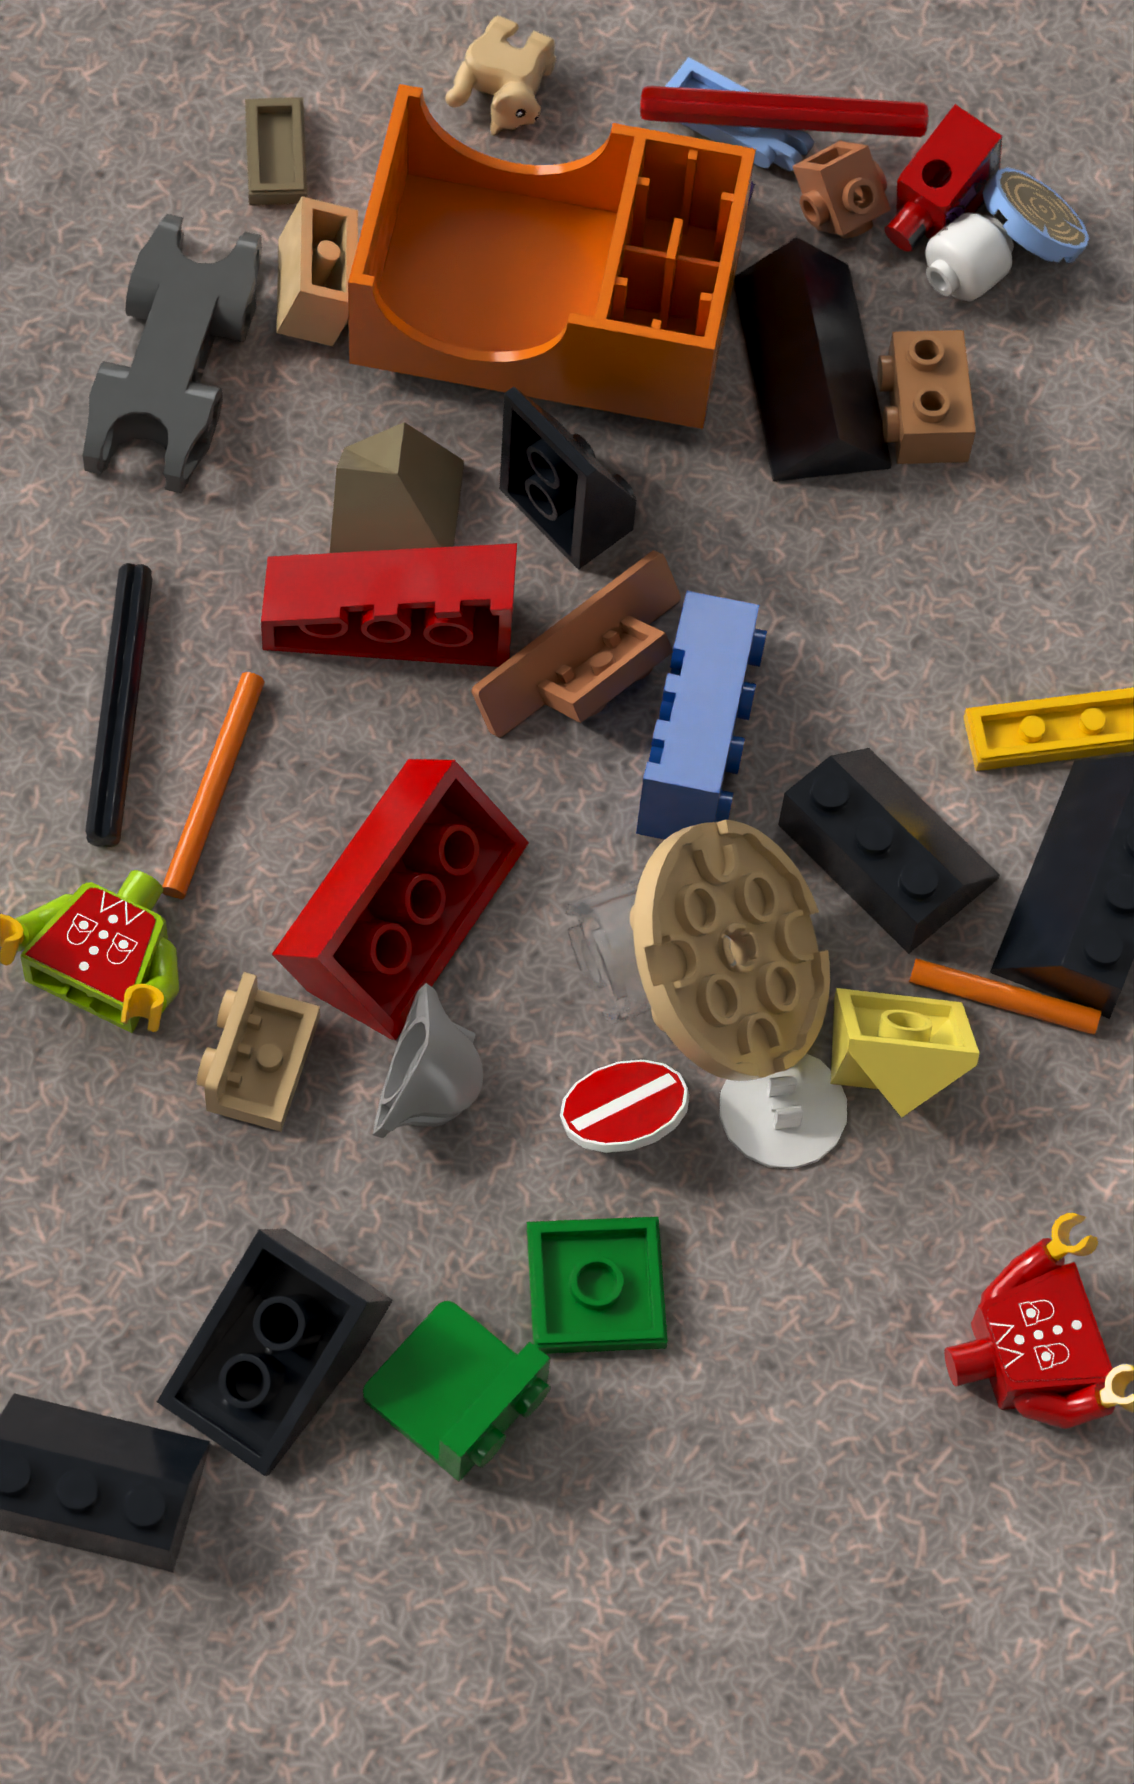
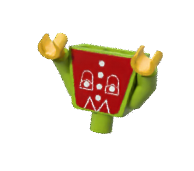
M132 870L117 894L93 882H86L74 894H64L17 918L0 914L1 964L10 965L14 961L17 951L24 950L20 958L26 982L130 1033H133L140 1017L149 1019L148 1031L157 1032L160 1026L161 1014L179 992L177 949L168 940L166 920L161 915L152 911L164 889L156 879L142 871Z

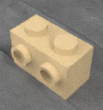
M303 196L300 198L278 239L276 333L333 346L344 326L349 325L348 280L358 245V210Z

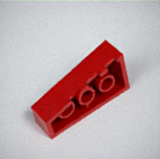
M517 543L268 556L261 615L262 650L499 667L510 659Z

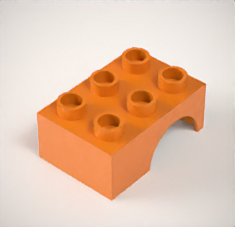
M399 84L348 280L349 364L500 392H507L512 387H515L527 397L703 429L744 235L756 149L613 123L609 137L604 144L584 158L555 165L513 163L478 152L455 139L437 123L429 112L424 100L423 88Z

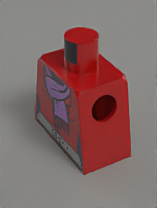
M955 104L897 180L896 215L884 228L888 239L901 250L910 252L924 235L931 239L962 214L967 212L975 213L985 203L983 190L997 170L1000 169L1003 136Z

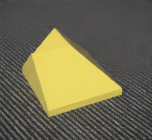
M836 988L830 1084L879 1089L902 1118L977 1066L979 1050L962 1002Z

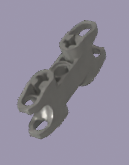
M166 214L149 241L139 252L128 285L125 304L126 315L147 320L131 367L103 361L100 365L89 394L88 425L82 456L84 471L101 475L108 468L111 457L120 445L133 439H150L162 445L166 450L163 472L166 478L165 490L182 493L197 465L209 450L220 417L223 400L222 388L201 384L200 381L203 373L197 371L198 368L205 369L216 336L244 342L256 309V286L262 255L261 235L244 232L242 236H239L235 247L226 258L215 263H197L182 254L184 232L181 228L183 217Z

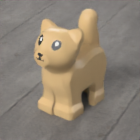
M495 16L487 26L485 33L469 46L465 59L455 76L454 87L447 92L445 97L447 104L450 107L456 108L468 101L472 88L494 95L491 104L492 120L490 128L493 136H496L503 129L515 130L526 124H534L540 116L541 106L537 103L534 95L540 86L542 77L551 75L556 61V56H554V40L536 31L531 33L523 48L511 46L507 38L513 36L519 27L517 23L501 16Z

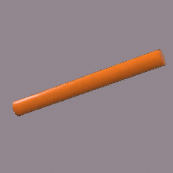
M251 672L241 674L162 885L164 895L181 900L186 896L265 684L264 679L257 674Z

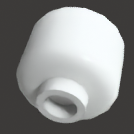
M967 212L957 217L928 241L925 250L928 265L926 275L933 288L944 296L952 295L959 300L973 301L981 297L1008 275L1012 266V251L1014 247L1012 238L1002 227L1003 224L990 215L982 216Z

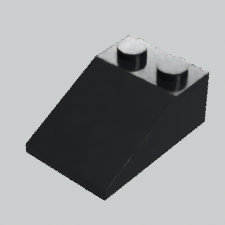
M512 387L505 392L499 489L579 570L633 530L637 501L635 494L623 477L618 474L611 475L596 460L594 451L579 434L571 435L557 419L517 388Z
M259 1229L158 1398L157 1403L262 1475L268 1476L360 1357L393 1300L287 1229Z

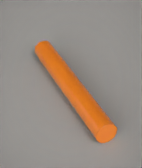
M918 958L915 959L909 983L1092 1035L1096 1033L1102 1012L1101 1010Z

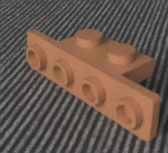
M655 550L648 553L472 687V695L491 734L498 738L503 737L544 705L582 723L588 717L601 712L610 700L635 681L649 675L653 667L672 654L673 649L666 633L650 625L675 606L681 599L667 560L662 553Z

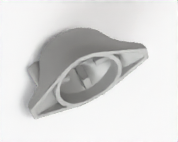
M427 983L415 995L381 1093L372 1135L380 1138L385 1137L392 1130L406 1125L429 1127L444 1125L470 1107L482 1089L483 1067L478 1051L473 1045L475 1033L449 1019L437 992Z

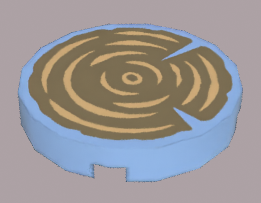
M1003 168L998 169L983 190V198L988 211L994 215L999 209L1007 219L1002 226L1007 231L1006 233L1029 252L1046 261L1059 263L1064 257L1066 263H1071L1086 248L1089 237L1081 219L1056 192L1040 180L1023 171Z

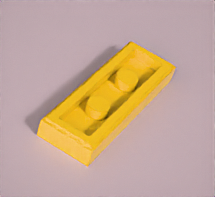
M1134 687L971 707L965 709L963 716L975 771L1134 751Z

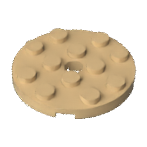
M733 820L701 823L683 828L670 835L655 849L649 858L638 884L635 903L630 911V925L633 930L638 971L651 1005V1013L655 1024L660 1030L666 1032L676 1047L697 1066L717 1077L733 1081L763 1078L777 1072L786 1071L798 1063L810 1050L820 1032L827 1010L830 989L828 950L818 951L816 935L810 915L819 913V910L807 883L792 860L773 840L747 824ZM725 935H727V936H729V937L731 938V949H730V939H729L728 937H724ZM734 959H735L736 965H734V966L730 965V964H733Z

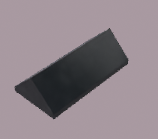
M796 237L735 275L733 283L773 482L891 469V458L888 444L884 441L883 421L849 265Z

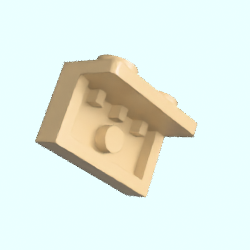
M244 972L237 992L227 990L223 997L218 1013L217 1027L224 1030L217 1049L207 1047L199 1066L197 1085L204 1087L206 1111L282 1132L320 1019V1006L259 990L257 975Z

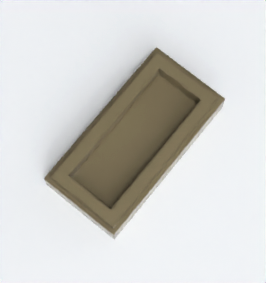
M303 97L245 99L249 205L298 204L302 196L307 197Z

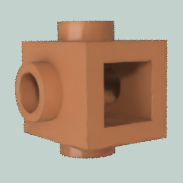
M839 141L792 166L802 192L800 197L802 212L808 222L818 231L838 234L841 238H852L870 230L873 227V219L891 210L885 194L887 189L886 177L881 167L873 160L868 145Z

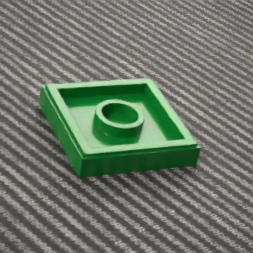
M659 1216L527 1222L526 1236L532 1339L536 1347L545 1354L667 1349L668 1338Z

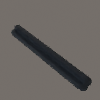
M126 563L118 571L85 829L88 843L95 846L113 847L121 839L153 581L151 569L144 564Z

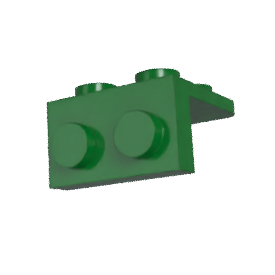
M443 1301L431 1311L365 1383L363 1399L370 1408L460 1482L475 1464L482 1468L495 1456L506 1439V1435L503 1433L519 1415L527 1418L543 1402L551 1388L547 1384L550 1357L530 1341L516 1354L456 1303Z

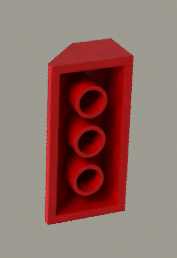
M408 759L272 955L307 992L389 1039L396 1040L404 1028L417 991L426 983L431 987L433 986L529 842L456 760Z

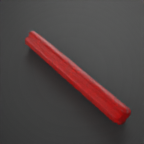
M663 86L643 87L640 99V115L645 121L920 138L925 136L929 120L928 106L922 102Z

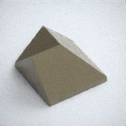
M405 422L345 447L336 467L330 553L454 547L464 460Z

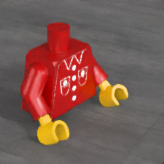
M1076 1213L1061 1215L1052 1226V1240L1043 1238L1018 1255L982 1292L981 1304L978 1305L971 1322L976 1340L947 1347L944 1351L947 1371L955 1387L989 1378L998 1407L1001 1410L1016 1409L1024 1418L1061 1429H1070L1111 1415L1116 1405L1134 1413V1394L1125 1397L1126 1386L1131 1381H1134V1366L1126 1364L1112 1368L1076 1263L1072 1262L1064 1265V1256L1068 1253L1075 1256H1087L1092 1254L1097 1248L1098 1238L1092 1235L1083 1238L1074 1246L1070 1243L1069 1233L1075 1225L1082 1223L1086 1218L1085 1216Z

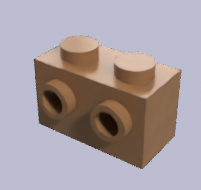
M964 330L892 332L888 355L879 356L877 377L879 391H889L891 406H885L883 411V433L885 443L895 442L897 464L968 462L976 429Z

